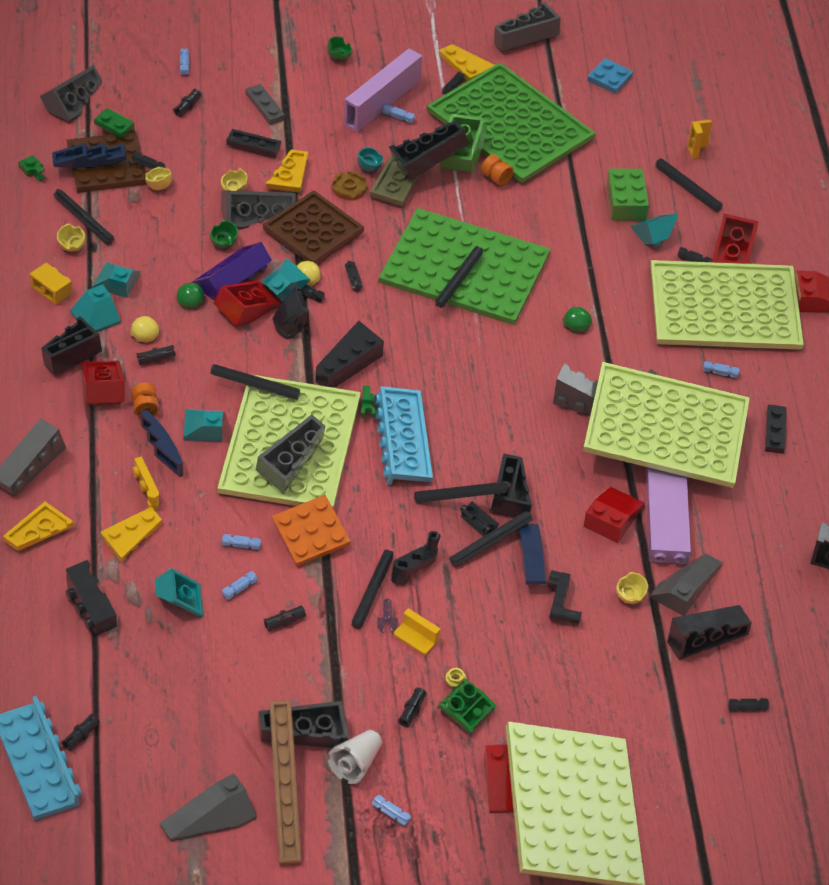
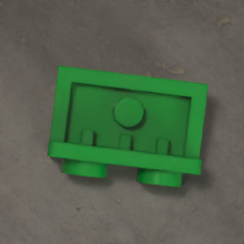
M108 108L94 118L95 125L121 139L128 132H135L133 121Z

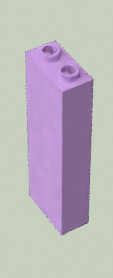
M410 48L349 95L345 99L344 125L358 132L382 113L385 104L392 105L421 81L422 55Z
M646 467L649 562L688 564L691 546L687 477Z

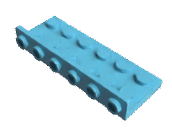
M381 386L378 394H375L374 405H377L376 419L379 420L378 434L381 436L379 446L383 451L381 462L384 463L383 477L386 478L387 485H391L393 479L431 483L433 475L421 391Z
M33 696L32 704L0 714V740L33 820L36 821L78 807L79 797L82 794L79 785H74V774L71 767L67 768L65 764L67 763L65 752L59 750L60 742L57 734L53 735L51 731L53 730L50 718L46 719L44 715L46 714L43 702L38 701L37 696Z

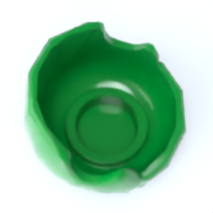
M334 36L328 40L327 52L330 57L342 61L351 56L353 51L351 44H346L343 37Z
M222 220L216 226L214 225L210 232L211 242L220 249L232 247L238 237L237 226L233 222Z
M192 282L185 283L178 289L177 302L181 307L193 309L203 304L204 292L198 284Z
M578 306L570 308L563 317L562 322L564 328L569 327L572 333H582L591 326L592 317L586 309Z

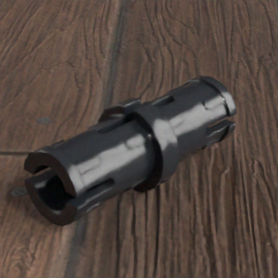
M193 89L187 96H184L181 102L173 109L174 114L182 117L188 109H192L194 103L201 98V92Z
M174 345L158 349L154 347L152 348L153 350L136 353L139 365L151 361L159 362L160 359L176 356Z
M302 605L287 611L281 610L279 614L265 618L264 625L268 631L282 625L288 626L290 622L306 617V613ZM288 615H292V616L289 617V618L283 619V620H281V621H277V620L280 619V618L286 617V616H288Z
M415 688L410 700L405 703V709L398 719L401 726L410 727L415 715L420 712V706L427 696L424 689Z
M91 713L80 725L77 724L73 729L74 731L62 740L64 748L72 751L81 740H86L88 734L100 724L99 718L95 716L93 719L94 714Z

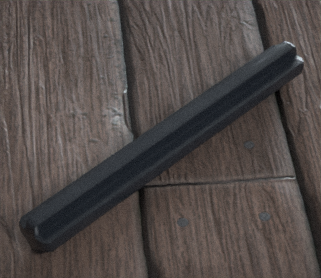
M662 158L656 161L655 166L714 211L718 212L722 209L723 204L667 161Z
M56 190L54 197L102 241L109 245L112 244V241H114L112 234L63 190Z
M475 246L436 298V306L440 308L445 306L482 256V247Z
M213 364L211 367V374L295 400L300 396V389L217 364Z
M503 481L416 491L414 499L416 503L502 494L508 492L507 482Z
M528 511L523 512L450 556V563L457 567L533 520L531 513Z
M388 549L383 551L351 621L353 628H362L394 557L393 551Z

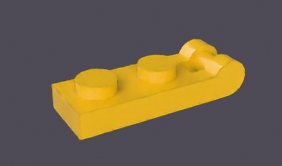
M142 456L134 458L135 467H132L133 475L139 479L140 489L147 495L148 508L152 507L156 510L159 508V491Z

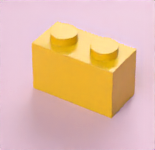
M44 263L30 273L31 287L53 304L57 305L72 294L71 280L48 263Z

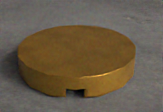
M348 171V173L343 174L344 172L334 177L332 190L335 195L342 199L355 200L362 197L367 191L366 179L359 173Z

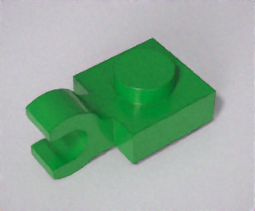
M34 155L18 161L19 168L27 176L33 174L38 181L45 179V176L42 174L44 172L43 164Z
M363 385L361 418H364L366 413H370L372 419H374L376 410L371 406L374 405V393H370V386Z

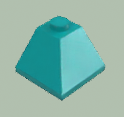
M678 214L659 215L631 225V228L645 245L652 244L655 247L663 244L662 241L669 238Z
M286 258L261 283L283 302L295 286H300L302 289L310 281V278Z
M106 262L93 288L103 284L110 294L127 298L140 271Z
M103 284L86 290L71 308V313L75 319L81 316L96 332L121 323L112 296Z
M185 409L183 440L222 442L224 410Z
M172 568L154 579L157 597L200 618L203 616L201 586L199 582Z

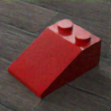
M724 213L712 263L748 264L759 221Z
M797 271L795 283L799 312H829V277L816 271Z
M259 280L221 286L213 302L219 311L236 326L249 324L277 308L282 303Z
M119 360L82 362L86 404L100 405L101 403H109L115 405L125 402L124 377Z
M610 487L590 505L585 514L583 527L618 543L645 503Z
M486 745L484 767L489 813L514 812L508 746Z

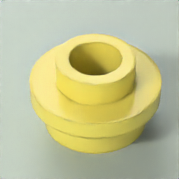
M452 668L447 672L445 680L449 686L455 688L466 679V675L460 668Z

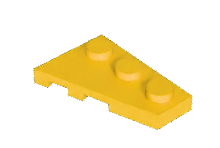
M453 44L439 50V56L455 71L464 73L465 80L467 81L494 66V64Z
M290 150L281 162L279 169L275 170L273 177L266 182V189L300 193L308 152Z
M44 502L3 535V541L16 551H20L74 527V521L47 502Z
M149 507L101 531V538L122 563L131 551L134 552L138 548V544L143 539H147L162 525V519L152 507Z

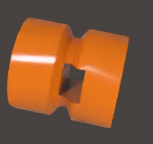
M494 154L488 156L481 166V173L492 179L499 186L507 184L514 172L513 167L506 162H502Z
M147 382L135 385L132 388L135 415L141 418V413L145 410L153 416L157 415L159 406L155 386Z

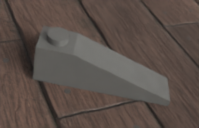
M93 65L40 95V98L48 112L69 121L82 112L83 106L87 104L89 97L95 92L102 79Z
M221 191V210L224 220L233 222L237 227H246L273 218L296 202V193Z
M705 553L661 581L649 598L685 616L723 562Z
M232 774L216 782L160 823V827L170 841L196 837L199 833L209 831L216 833L219 829L229 827L230 829H236L256 819V814L246 789L237 776Z

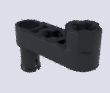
M430 531L427 542L423 547H419L397 558L392 568L391 581L395 584H406L409 575L435 562L441 535L436 531Z
M551 570L548 587L555 588L556 592L549 619L579 624L582 612L564 608L571 574Z

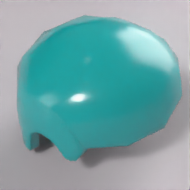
M372 147L361 149L357 155L359 167L366 172L377 171L383 164V155H380Z

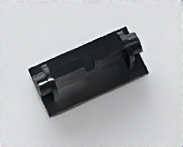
M473 501L467 506L462 505L460 508L461 517L483 537L499 526L492 517Z

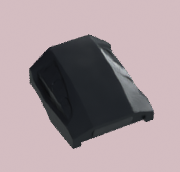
M295 286L272 318L276 331L285 338H293L296 333H301L302 327L305 325L309 315L300 286Z

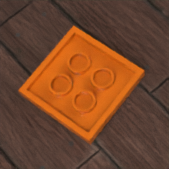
M326 494L272 516V521L296 567L351 545V541Z

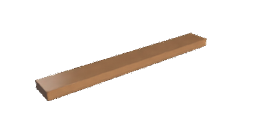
M291 700L270 701L279 865L301 864Z

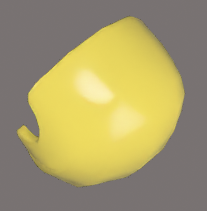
M157 167L146 173L145 181L153 190H164L171 184L172 174L170 169Z
M240 168L237 171L230 169L221 179L223 191H245L248 185L247 173Z
M66 224L57 232V240L64 250L76 252L82 249L86 243V234L80 226L75 227L71 224Z
M303 261L297 265L310 278L307 285L313 286L320 281L321 272L317 264L311 261Z
M141 316L136 318L131 325L130 336H134L137 342L149 343L154 341L159 335V325L151 317Z
M629 572L626 576L620 578L616 586L618 597L627 604H636L642 601L648 590L647 580L641 574Z

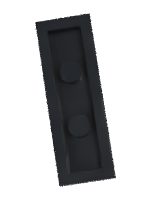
M232 129L226 139V145L276 157L281 148V141Z
M768 404L765 451L784 454L786 407Z

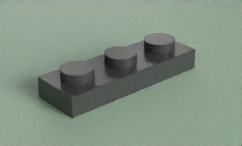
M261 84L246 89V95L269 125L285 120V114Z

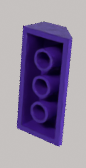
M262 242L243 246L193 280L192 283L198 284L204 294L210 299L216 298L221 286L238 284L243 280L251 279L255 276L253 273L266 269L268 267L266 264L271 262L272 259Z

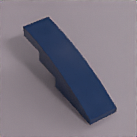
M84 143L52 152L54 167L78 168L127 160L124 143L108 148L105 143L89 148Z
M147 410L141 413V426L147 431L148 441L154 446V456L177 476L182 477L183 463L174 442L159 421Z
M526 524L518 530L525 583L546 584L539 525Z

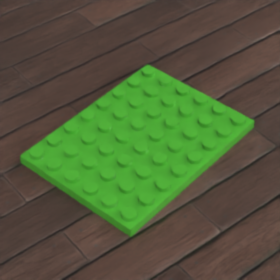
M501 62L427 105V111L445 125L449 123L451 114L485 118L487 133L481 153L487 157L494 154L502 162H506L513 167L514 172L512 176L520 183H524L595 138L594 131Z
M417 208L381 272L378 283L436 300L473 248L479 246L483 248L482 256L446 304L515 325L550 255L551 249Z

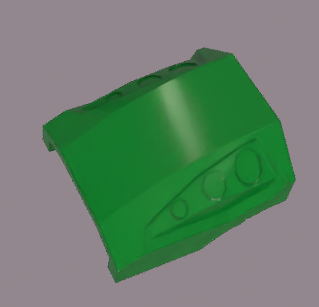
M466 679L456 686L437 706V708L442 709L469 734L497 707L482 690L476 688L473 683L468 682Z

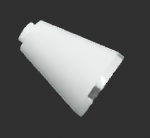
M367 730L335 746L328 754L330 755L328 765L335 776L340 780L343 778L348 780L347 783L357 784L361 781L382 745L380 735L373 730Z

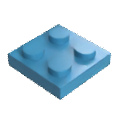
M604 58L588 75L587 81L616 94L633 77V71Z

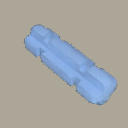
M187 48L180 50L181 75L189 74V50Z
M385 104L382 113L389 116L390 114L391 117L402 121L405 119L408 123H413L415 120L414 113H407V111L396 107L392 108L388 104Z
M705 361L703 371L709 373L713 371V374L730 375L732 378H738L740 368L733 366L729 368V365L712 364L710 361Z
M223 534L222 545L230 546L231 544L233 547L246 549L251 547L253 550H259L261 539H250V537L238 535L231 537L230 534Z
M250 571L245 574V577L242 576L230 584V586L222 589L223 597L229 600L234 597V594L237 595L249 587L248 584L252 585L257 581L256 574Z
M380 795L373 799L372 806L378 810L381 809V812L393 820L397 819V822L403 826L409 823L411 816L405 811L402 813V809L389 801L386 802V799Z

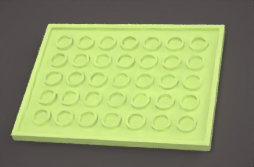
M651 260L650 270L657 344L803 349L804 343L793 266Z
M602 362L583 452L734 488L750 397Z
M258 376L300 389V396L295 400L246 385L217 493L298 506L326 494L334 509L361 392ZM312 414L326 426L323 440L283 494L256 471L258 456Z
M508 722L506 725L520 873L608 885H645L626 739Z

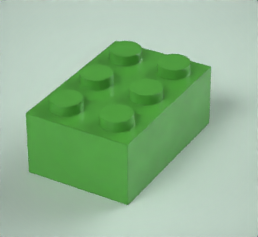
M451 114L449 123L453 121L459 123L465 131L469 145L441 161L440 167L474 173L487 133L485 118Z
M608 169L606 186L611 221H645L649 204L643 169Z

